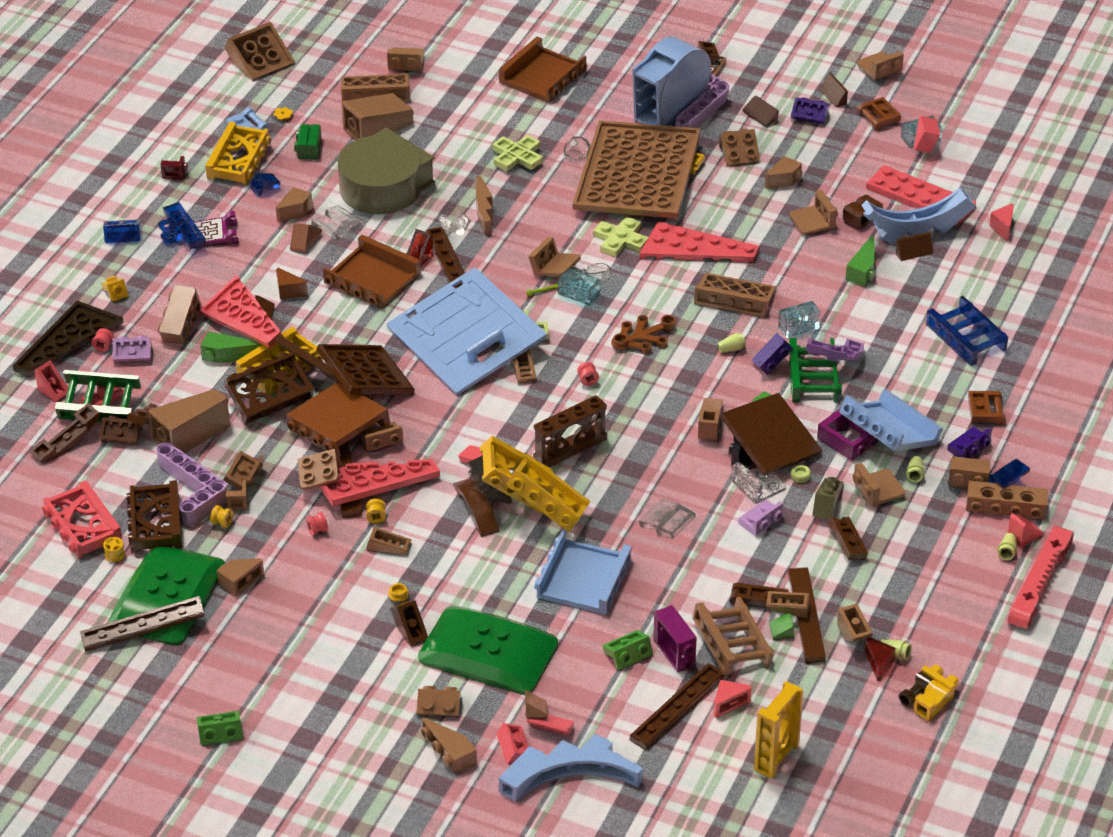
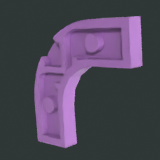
M809 338L806 345V351H809V354L813 356H826L828 360L837 362L838 359L856 362L861 358L864 350V343L851 339H846L843 346H836Z

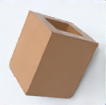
M242 480V490L226 491L228 509L247 510L248 490L246 480Z

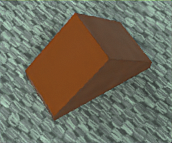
M294 223L290 251L307 252L323 232L322 229L308 224Z
M279 267L276 269L280 300L306 297L308 295L306 280Z

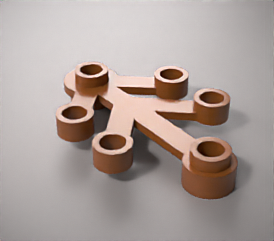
M640 315L637 318L634 333L627 336L628 333L632 332V323L629 321L623 322L621 324V332L614 335L611 345L617 350H624L626 348L640 349L641 353L645 355L652 352V345L648 342L656 343L659 348H666L668 339L665 336L658 337L651 334L662 330L672 331L676 326V319L672 315H664L661 317L660 324L644 329L648 325V317ZM640 340V341H646V342H644V343H639V342H634V341Z

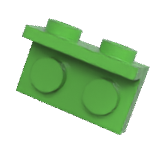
M639 630L602 645L604 653L614 658L615 666L618 670L653 655L650 637Z
M239 711L196 717L200 745L202 746L243 739Z

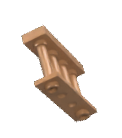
M741 597L736 598L734 608L712 612L707 610L704 602L696 603L692 619L724 675L732 674L733 667L738 662L760 659L765 669L770 667L771 660L774 657L773 649L769 647L751 616L748 606L744 604ZM735 616L739 623L718 626L714 620ZM744 631L747 637L726 640L722 634ZM752 645L755 651L734 654L730 648Z

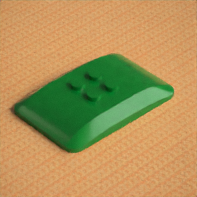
M159 546L150 549L124 589L108 623L200 596L202 606L204 607L218 582L217 570L222 565H225V561L218 557L176 547ZM197 619L137 637L170 645H179L185 641Z
M449 606L443 611L419 651L418 660L421 664L525 695V690L532 692L535 689L558 647V638L546 631L509 618L475 609Z

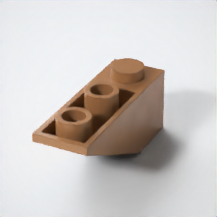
M704 398L698 421V439L717 440L723 406L722 399Z
M427 718L422 719L421 734L423 738L429 740L434 752L442 757L444 765L447 768L450 767L454 774L477 764V750L465 735Z

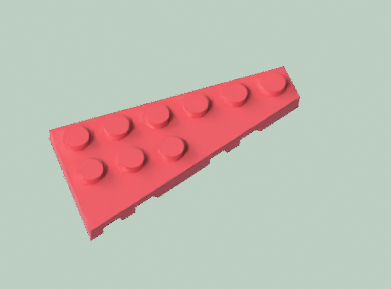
M658 221L643 246L639 259H646V256H655L656 259L662 260L663 257H673L674 260L703 261V258H713V261L730 259L731 262H754L759 253V246Z
M237 275L199 309L201 316L268 348H272L276 344L275 339L278 335L283 336L279 328L269 318L268 314L262 309L261 305Z
M432 459L408 460L406 464H396V461H388L387 465H378V462L348 463L345 467H338L339 480L337 482L319 487L333 507L440 477V470Z

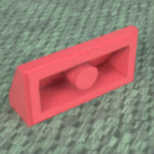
M547 714L546 718H527V723L531 727L568 737L571 735L574 722L549 714Z
M503 723L497 731V737L507 764H513L529 747L522 726Z

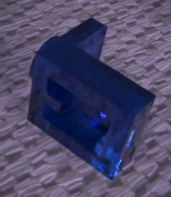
M255 173L250 188L257 196H261L264 188L279 189L281 182L274 174Z

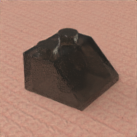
M483 455L468 462L470 469L468 475L472 482L476 481V487L480 494L484 493L486 498L491 501L512 503L511 496L482 481V476L484 475Z

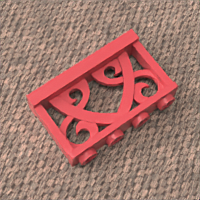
M86 480L80 482L78 487L51 498H43L44 506L42 510L45 517L50 518L53 528L58 529L62 541L67 542L70 552L75 553L78 559L82 558V555L103 547L105 540L108 538L118 537L122 539L121 527ZM60 507L63 510L59 512L55 508ZM77 512L82 515L94 514V516L89 521V527H82L71 524L74 514ZM100 522L99 525L95 524L96 527H93L94 523ZM84 538V542L80 543L77 539Z

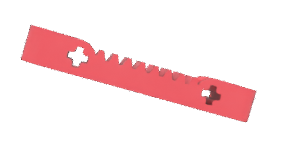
M1056 525L1053 527L1010 610L1007 623L1026 630L1029 629L1037 613L1036 605L1041 600L1044 589L1046 590L1052 574L1057 569V565L1063 562L1074 538V531Z

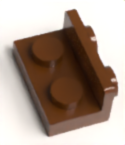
M117 416L102 417L98 439L101 442L138 445L140 431H143V425L127 421V419H120Z

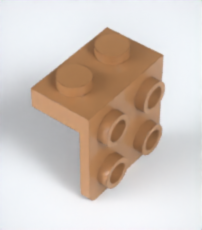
M388 49V70L421 71L424 49Z
M881 51L859 59L857 65L872 79L878 80L902 71L904 54L898 51L888 55Z
M755 129L720 133L718 144L723 146L726 165L732 166L759 162L760 155Z
M822 190L815 191L814 206L791 211L789 216L803 235L835 228L838 211L830 202L829 197Z
M547 237L528 256L534 275L557 276L559 278L567 275L581 260L580 254L558 253L553 237Z
M335 449L298 458L302 490L330 484L339 480L338 467H342V462Z
M952 457L948 486L968 488L969 480L988 482L990 462L980 459Z
M863 463L855 464L852 475L853 482L871 507L905 496L904 488L889 469L869 473Z

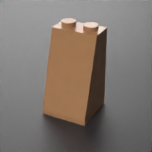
M393 93L341 102L343 130L355 140L372 136L385 127L395 132L413 124V109Z
M212 389L148 410L152 440L158 445L170 443L183 453L189 451L230 427L228 398L217 389Z

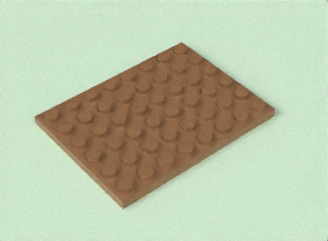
M599 120L574 197L573 210L678 219L700 139L701 128Z

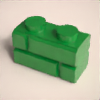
M301 124L300 130L296 131L294 152H297L299 159H318L322 138L320 124H312L311 126L310 124Z

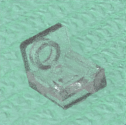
M461 211L455 219L442 215L438 220L446 232L450 234L453 232L459 235H463L471 222L464 212Z

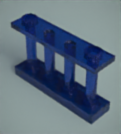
M963 295L960 296L958 308L942 315L934 308L927 310L926 325L970 366L977 364L979 352L996 345L1003 352L1007 351L1008 336L1006 333L1000 330ZM960 314L967 318L954 325L947 321ZM972 324L978 328V330L966 335H962L959 330ZM982 335H986L990 339L976 346L969 342Z

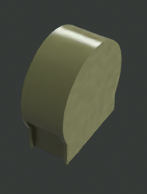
M385 127L372 136L363 137L351 142L340 152L338 156L340 196L347 205L361 212L387 214L400 211L413 204L422 191L436 183L433 180L432 160L435 157Z

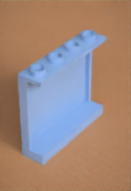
M888 390L882 391L878 401L858 403L846 395L839 411L895 452L936 445L943 430L941 426Z
M562 530L560 537L557 536L555 539L554 549L549 551L547 564L542 566L540 578L537 577L534 589L537 590V599L607 615L631 562L632 546L624 544L621 552L568 540L566 539V530Z

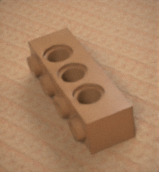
M969 480L966 511L1008 516L1014 513L1026 518H1046L1048 489Z

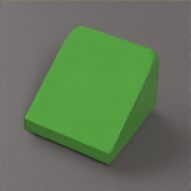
M786 613L769 622L773 639L793 637L794 626L790 613Z

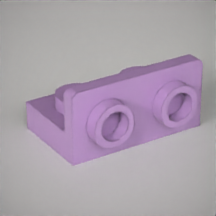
M121 336L113 339V362L151 361V338L147 336H137L136 338Z
M765 499L739 517L738 524L756 536L783 517L784 503L779 501L774 505Z

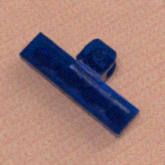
M180 202L162 207L167 219L160 221L158 227L162 231L160 237L165 244L180 241L181 238L190 250L207 244L206 238Z

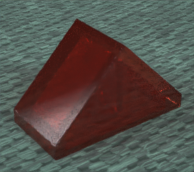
M415 229L406 254L419 259L421 267L433 255V235Z
M872 637L865 638L864 652L876 680L881 681L895 661L896 648Z

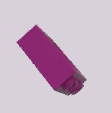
M838 409L818 424L817 439L852 461L856 457L861 456L870 447L875 446L878 439L839 412L840 409ZM847 425L862 436L852 442L837 431Z
M673 605L654 611L653 640L677 673L695 666L696 635Z

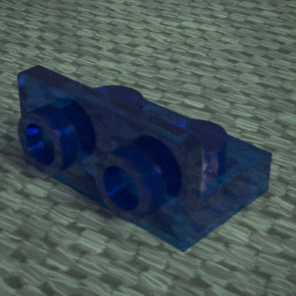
M140 219L104 221V242L140 241Z
M1016 458L990 475L989 483H996L1004 489L1013 483H1017L1021 477L1029 473L1030 467Z

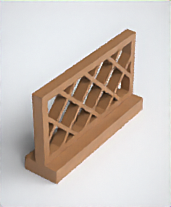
M408 73L341 77L342 101L391 93L401 98L403 102L410 101Z
M705 272L700 284L695 287L694 304L765 318L767 307L776 291V286Z

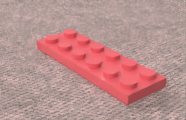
M885 165L866 183V189L916 209L934 204L953 193ZM972 211L956 223V225H960Z

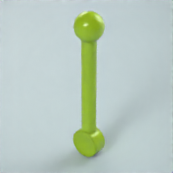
M557 282L553 286L536 290L528 289L526 295L532 296L535 293L552 289L560 290L562 284Z

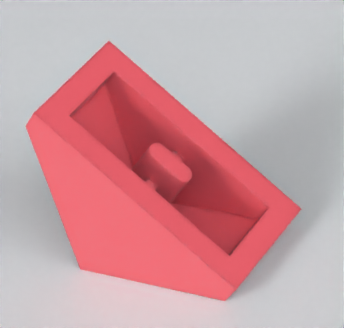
M919 116L913 150L931 153L941 136L937 119Z
M1014 204L991 212L989 227L1005 240H1009Z
M51 360L35 369L37 388L40 392L54 402L67 395L68 386Z
M1014 513L1011 514L1008 533L1016 536V544L1023 547L1043 535L1044 532L1031 521Z
M720 680L714 701V717L718 718L751 702L752 687L747 684Z

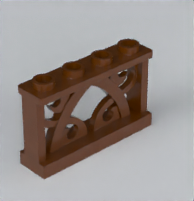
M294 352L289 354L283 353L274 360H266L259 366L248 367L239 374L233 373L227 377L224 386L240 412L241 419L245 425L312 398L315 390L297 361ZM287 365L293 369V374L289 378L286 377L288 369L287 371L281 370L282 367ZM296 376L299 379L302 387H300L297 383L293 381L296 378ZM263 378L281 383L277 389V397L272 398V396L263 392L256 393L258 385ZM245 383L246 387H241V390L244 392H249V394H241L237 392L236 386ZM284 386H287L285 390H288L289 392L282 393L281 390ZM256 397H263L266 401L261 403V398L256 399ZM242 399H249L250 408H246Z
M595 395L534 424L535 453H533V458L550 468L607 440V433L605 432V409H607V404ZM574 424L581 425L573 435L566 438L561 437L568 427Z
M177 480L169 481V484L142 487L131 485L130 493H126L127 505H131L127 507L128 518H131V520H128V531L132 532L128 534L129 546L133 545L134 553L138 552V550L152 549L159 546H174L182 549ZM143 499L144 502L139 503L137 500ZM154 508L162 514L169 515L160 519L157 525L144 519V516ZM146 533L145 537L140 538L139 535Z

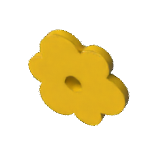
M287 107L276 108L273 115L278 120H286L291 117L293 110Z

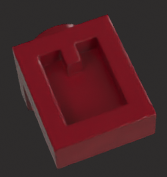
M180 156L179 161L162 160L160 164L161 175L164 179L183 180L184 173L188 171V163L185 162L184 156Z

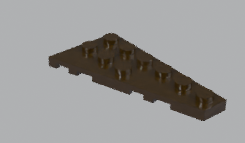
M77 300L12 365L13 371L30 377L35 374V369L49 360L54 363L91 342L99 329L112 330L124 323L123 317Z

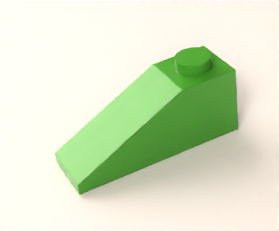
M870 236L846 265L845 279L862 286H866L875 276L874 236Z
M208 331L200 345L202 360L216 363L232 362L260 347L261 344L250 339Z

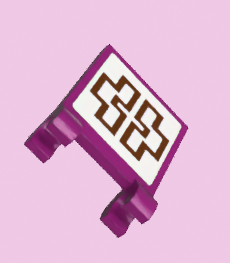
M229 211L223 217L188 223L190 248L222 242L230 244L239 243L236 229H230L227 232V225H238L235 211Z

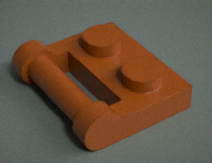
M884 97L860 104L857 107L860 115H864L872 123V127L876 131L881 130L883 126L901 121V114ZM868 110H872L880 119H876Z
M968 391L971 422H995L997 425H1003L1006 422V417L1002 410V393L1000 391ZM989 400L994 402L995 413L990 411Z

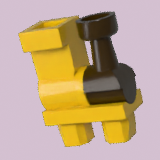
M937 664L930 668L924 665L921 668L922 672L916 674L915 684L910 690L904 689L898 695L900 702L904 706L910 707L914 704V713L928 722L954 698V691L959 684L958 677L953 674L947 678L943 677V669ZM923 707L927 709V713L922 710Z

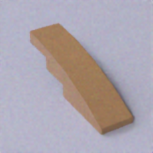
M480 175L477 176L476 182L477 215L484 234L490 235L492 234L493 196Z

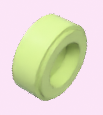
M804 465L794 466L791 469V479L796 483H806L810 479V469Z

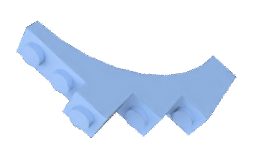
M958 188L952 194L934 204L910 211L885 210L867 200L862 204V207L865 210L864 215L869 221L874 220L875 227L879 231L878 237L883 242L887 241L893 245L905 234L909 237L927 233L931 228L945 234L972 211L976 205L969 195L961 188Z
M594 734L581 749L562 740L548 755H545L542 751L529 746L499 777V792L517 802L527 792L541 784L573 775L607 776L638 787L643 782V768L637 763L622 757L619 753L613 752V743L606 738Z

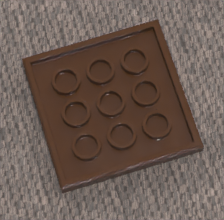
M318 344L316 350L349 394L413 395L415 391L414 387L382 345Z
M780 393L722 412L720 415L722 421L763 475L818 456L823 451Z

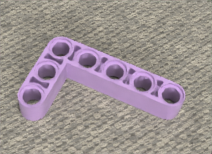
M710 73L706 91L677 116L675 126L688 128L700 126L726 103L730 85Z
M161 443L157 446L158 465L195 491L194 494L183 500L179 505L180 518L183 525L193 526L210 515L216 505L223 506L227 502L225 481L172 444Z

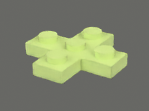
M526 135L517 143L504 136L492 144V150L500 154L494 159V165L509 171L519 163L533 170L543 162V156L534 152L541 147V141L529 135Z
M625 217L618 226L601 221L593 230L594 237L605 240L600 246V252L617 257L625 247L640 253L649 238L637 233L641 228L642 222L629 217Z

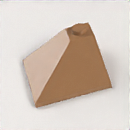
M271 22L228 38L225 45V50L232 62L251 81L295 64L293 57Z

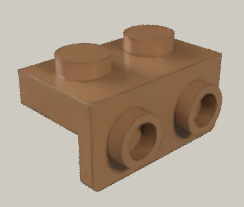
M394 421L390 422V425L386 428L380 425L366 429L359 433V438L368 452L403 442V428L401 425L397 426Z
M240 450L223 481L238 490H242V480H246L247 486L251 487L256 479L253 476L254 473L259 474L264 465L261 463L264 456L260 455L258 460Z
M423 686V689H418L416 714L423 716L459 717L460 690H457L456 687H444V690H437L434 686Z

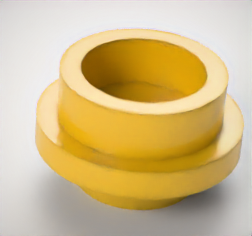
M401 583L393 584L388 591L389 598L394 602H402L409 595L408 589Z

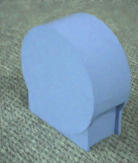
M674 36L666 37L659 41L649 51L645 59L632 69L634 122L663 126L675 124L677 116L707 89L711 73L709 55L704 50Z

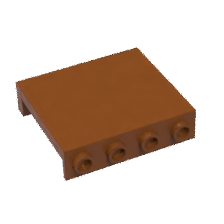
M536 36L499 68V83L549 103L586 71L587 56L584 55L578 61L542 47V38Z
M363 234L358 237V247L333 270L323 268L325 284L380 309H383L421 274L419 259Z
M340 382L335 383L286 414L287 426L291 432L300 435L303 439H307L326 451L335 449L339 457V446L373 424L377 423L384 428L390 425L387 408L362 394H349Z

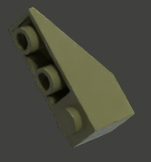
M836 477L824 478L815 493L812 516L825 519L834 516L844 481H839V478Z

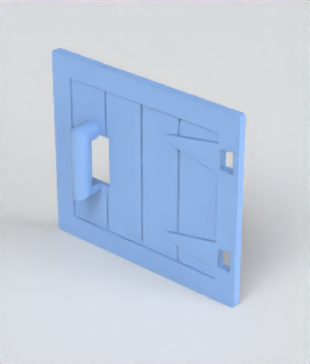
M477 268L469 270L387 323L388 329L456 395L461 394L547 338L546 332ZM462 282L463 285L456 289L454 288L456 285ZM416 312V315H414L411 318H408L409 315ZM497 341L504 347V349L482 363L477 360V354Z

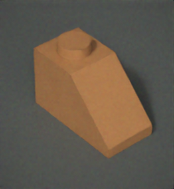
M786 156L781 158L766 173L765 188L793 186L802 178V163Z
M293 187L276 206L277 221L282 222L304 217L313 208L312 193Z
M260 558L233 559L217 570L218 585L234 596L264 575L263 560Z
M858 604L838 609L837 625L845 640L856 641L873 636V632Z

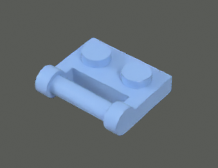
M251 107L246 108L240 114L226 119V125L229 122H236L238 126L260 130L270 129V125L265 121L263 122ZM251 118L258 127H254L248 119Z

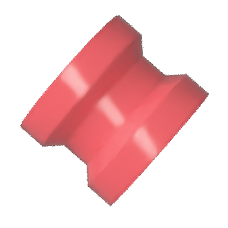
M99 329L91 342L93 348L99 352L108 351L110 344L113 342L114 335L108 329Z
M585 362L578 367L577 373L583 385L591 386L597 383L599 374L593 363Z
M322 512L317 513L314 517H306L307 527L312 536L316 535L319 531H328L327 520Z

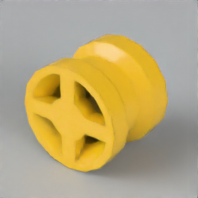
M381 499L369 500L366 504V519L374 524L382 523L386 519L385 502Z
M216 505L210 515L211 524H220L221 527L228 528L233 520V510L223 509L222 506Z
M111 537L105 540L103 547L106 560L109 562L121 561L125 557L122 539Z

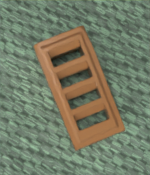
M530 349L511 360L518 383L537 380Z
M373 527L366 549L406 555L411 539Z
M768 591L766 609L808 618L809 593Z

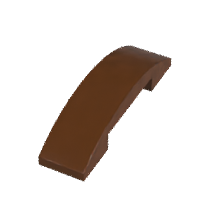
M88 402L74 414L76 419L49 442L45 439L40 441L29 452L40 463L50 461L64 454L91 430L98 420L100 412Z
M473 478L454 482L453 486L458 496L463 498L473 516L474 525L480 536L483 537L499 532L495 515L478 483Z

